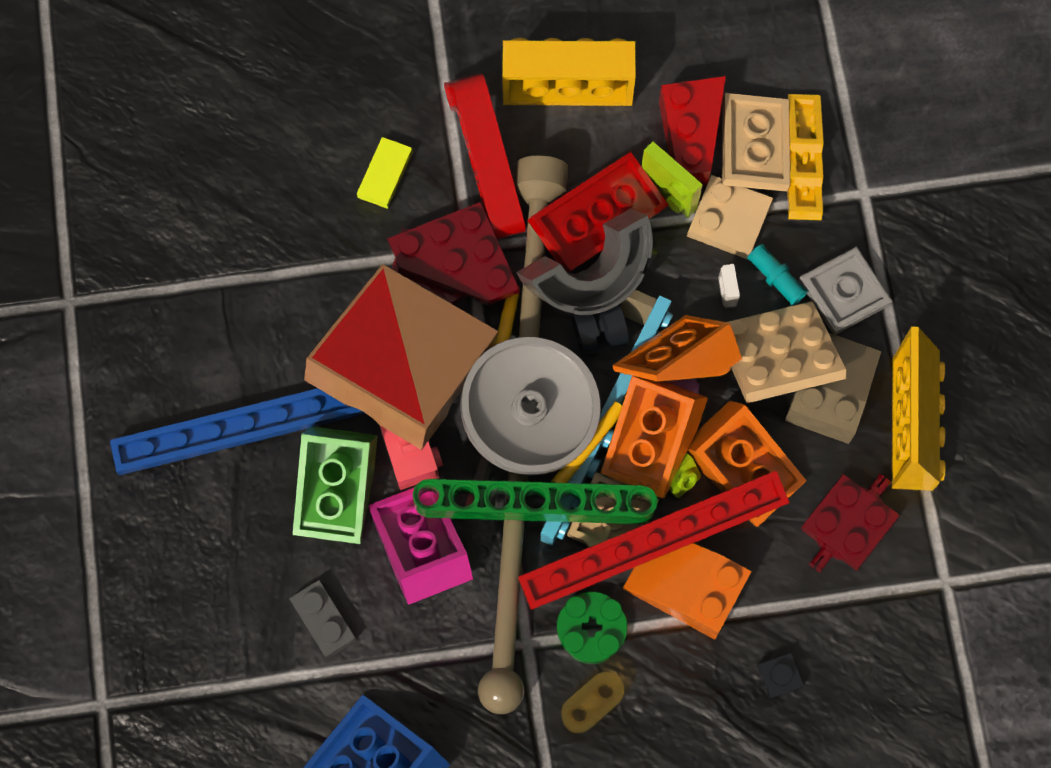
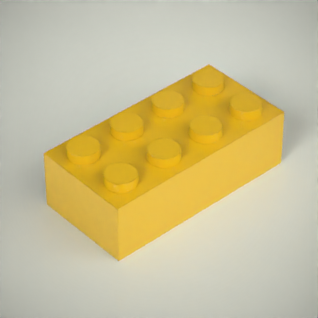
M514 38L510 41H503V105L632 106L636 78L635 41H626L620 38L610 41H594L589 38H581L577 41H561L557 38L529 41L525 38Z

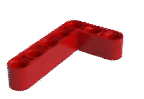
M473 74L444 82L449 106L452 111L458 114L485 214L497 240L525 232L524 218L484 75Z

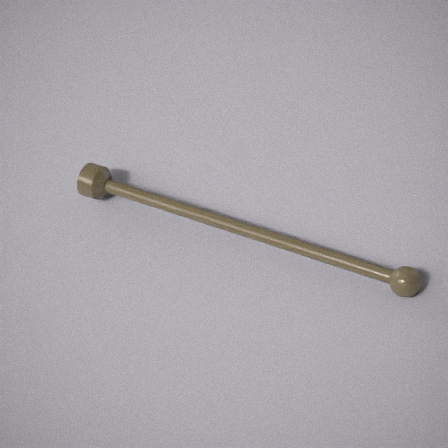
M528 156L516 162L514 185L516 193L529 205L528 219L567 193L569 166L564 161L549 156ZM529 222L524 268L545 257L546 246ZM524 284L519 338H539L542 299L530 292ZM508 471L507 481L528 482V475ZM507 496L505 506L509 503V499ZM504 520L492 670L488 671L481 678L478 686L480 702L488 711L495 714H507L514 711L520 705L524 696L523 682L518 674L513 671L520 591V583L517 577L521 575L525 521Z

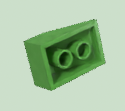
M312 426L301 434L293 535L355 544L362 543L375 469L378 435Z

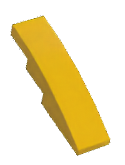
M788 94L790 187L787 190L788 219L822 220V149L824 143L821 96Z

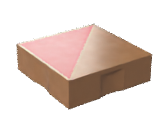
M382 264L306 358L304 380L343 404L365 412L380 426L422 450L448 415V411L455 398L462 392L463 385L472 366L487 350L495 346L499 331Z

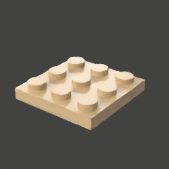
M813 301L726 322L731 324L742 356V360L731 368L746 403L846 379V368Z

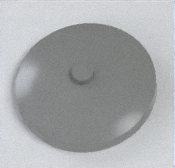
M520 337L506 340L493 346L475 362L463 385L460 411L468 438L484 458L497 467L512 473L542 475L569 465L589 445L598 427L600 396L590 370L571 350L559 343L544 338Z

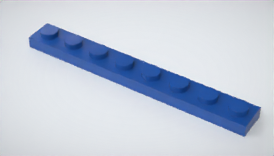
M317 388L112 439L110 444L116 472L120 476L366 413L343 404Z

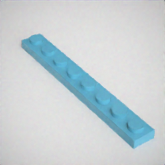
M659 295L632 351L656 336L659 331L669 327L674 315L669 312L671 300ZM620 373L600 413L599 421L615 401L623 405L632 375ZM613 429L609 430L568 483L584 484L587 477L593 479L601 464V460L596 458L602 447L605 449L609 448L614 433ZM565 496L560 501L561 505L568 510H571L572 507L576 509L580 505L578 499L574 496ZM547 521L541 532L540 541L553 546L557 538L563 540L571 522Z

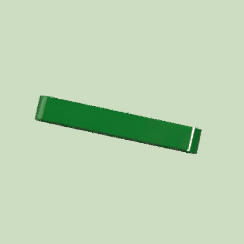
M426 479L419 482L413 490L415 509L420 515L428 518L643 524L651 520L658 502L655 492L649 487L642 485ZM425 492H434L439 496V499L435 504L427 506L420 502V497ZM460 493H469L473 496L474 501L471 505L462 507L456 504L455 498ZM495 494H504L508 497L509 503L505 507L498 508L491 504L490 499ZM530 495H539L545 503L542 507L533 509L527 506L525 500ZM565 496H574L578 499L580 505L574 510H568L561 505L560 501ZM600 497H608L614 502L615 507L610 511H603L597 507L596 501ZM635 498H643L649 503L650 508L645 512H638L632 507L631 501Z

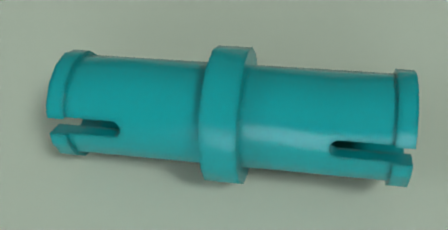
M764 244L757 246L748 255L747 259L767 278L766 283L770 287L774 285L790 302L791 306L799 303L807 295L808 291L788 272L790 268L785 263L781 265L765 248Z

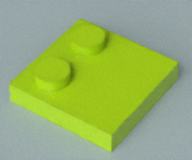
M652 142L644 150L642 168L666 199L669 207L678 214L681 212L689 218L698 208L703 184L656 143Z

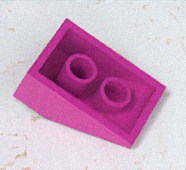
M414 488L368 505L408 605L473 580L467 552L451 519L428 518L420 515L414 505ZM425 492L420 497V502L430 506L438 501L439 496L434 492Z

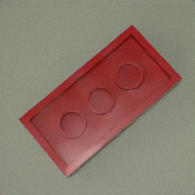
M630 152L531 216L527 221L556 262L561 264L567 273H571L603 251L605 242L604 223L629 209H634L648 215L650 220L667 208L669 204Z

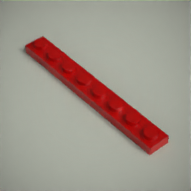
M773 471L522 574L517 578L529 608L533 610L790 502L777 471Z

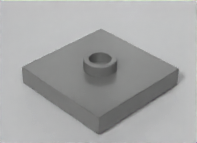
M857 247L800 276L799 279L800 284L808 291L807 295L814 302L816 309L833 335L883 310L892 303L891 298Z

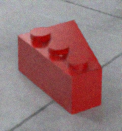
M726 76L661 85L659 106L668 154L703 184L702 187L707 186L711 174Z

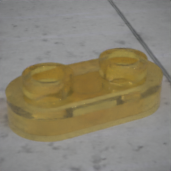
M609 672L599 673L570 697L563 705L561 713L562 722L565 727L574 733L587 732L621 702L624 694V686L620 678ZM602 686L611 688L612 695L609 698L600 696L599 689ZM576 709L583 710L586 718L580 722L574 720L572 717L573 711Z

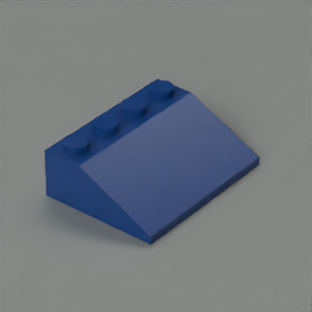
M362 695L303 768H448L450 764L432 746L366 696Z

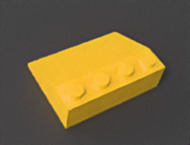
M911 326L892 359V489L933 491L945 477V461L940 460V447L943 448L945 443V428L940 427V415H943L945 410V395L940 394V382H943L945 377V363L940 362V350L919 327Z

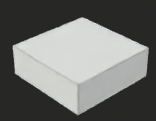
M734 264L723 265L718 277L722 303L725 308L736 307L740 294Z

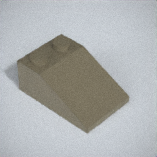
M829 333L846 368V379L795 391L785 421L849 444L856 434L881 351Z

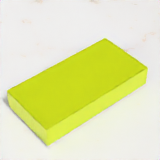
M382 137L358 189L357 197L388 209L413 153L412 148Z

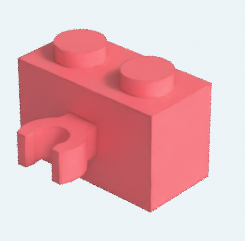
M380 426L400 491L416 486L422 480L439 478L437 468L443 466L437 446L431 448L428 441L421 450Z

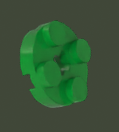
M597 592L582 593L570 598L560 611L557 621L558 640L565 651L575 660L586 664L602 663L615 655L624 644L627 634L626 616L620 604L609 596ZM589 619H595L596 624L602 626V631H596L595 637H589L588 631L582 629V624H587Z

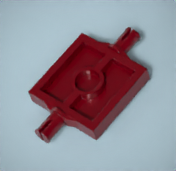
M843 474L802 525L801 530L813 538L821 548L812 561L809 562L813 569L816 566L817 572L821 573L832 557L844 561L858 571L899 519L900 515L885 505L880 498L882 493L891 484L888 478L884 480V475L879 474L877 479L867 489L859 486Z

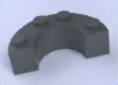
M629 209L604 223L605 242L603 251L598 260L586 270L577 273H567L561 264L545 256L519 270L517 274L530 292L557 309L575 315H592L607 311L627 299L645 276L642 273L647 259L651 258L653 247L652 229L648 215L634 209Z

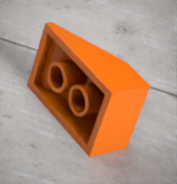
M685 315L612 366L615 372L659 382L721 376L728 373L733 365L742 360V356L730 323Z
M632 376L601 474L628 485L647 486L658 497L665 498L697 432L708 397L666 381L658 382Z
M729 401L696 432L686 452L693 458L701 472L721 492L773 471H777L788 498L806 482V479L747 406L741 403ZM776 509L752 518L749 521L758 527Z
M692 543L634 567L623 590L715 640L752 571L718 553Z

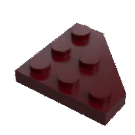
M481 202L387 238L402 273L412 277L414 275L431 281L433 285L454 293L460 292L488 306L519 294V287Z

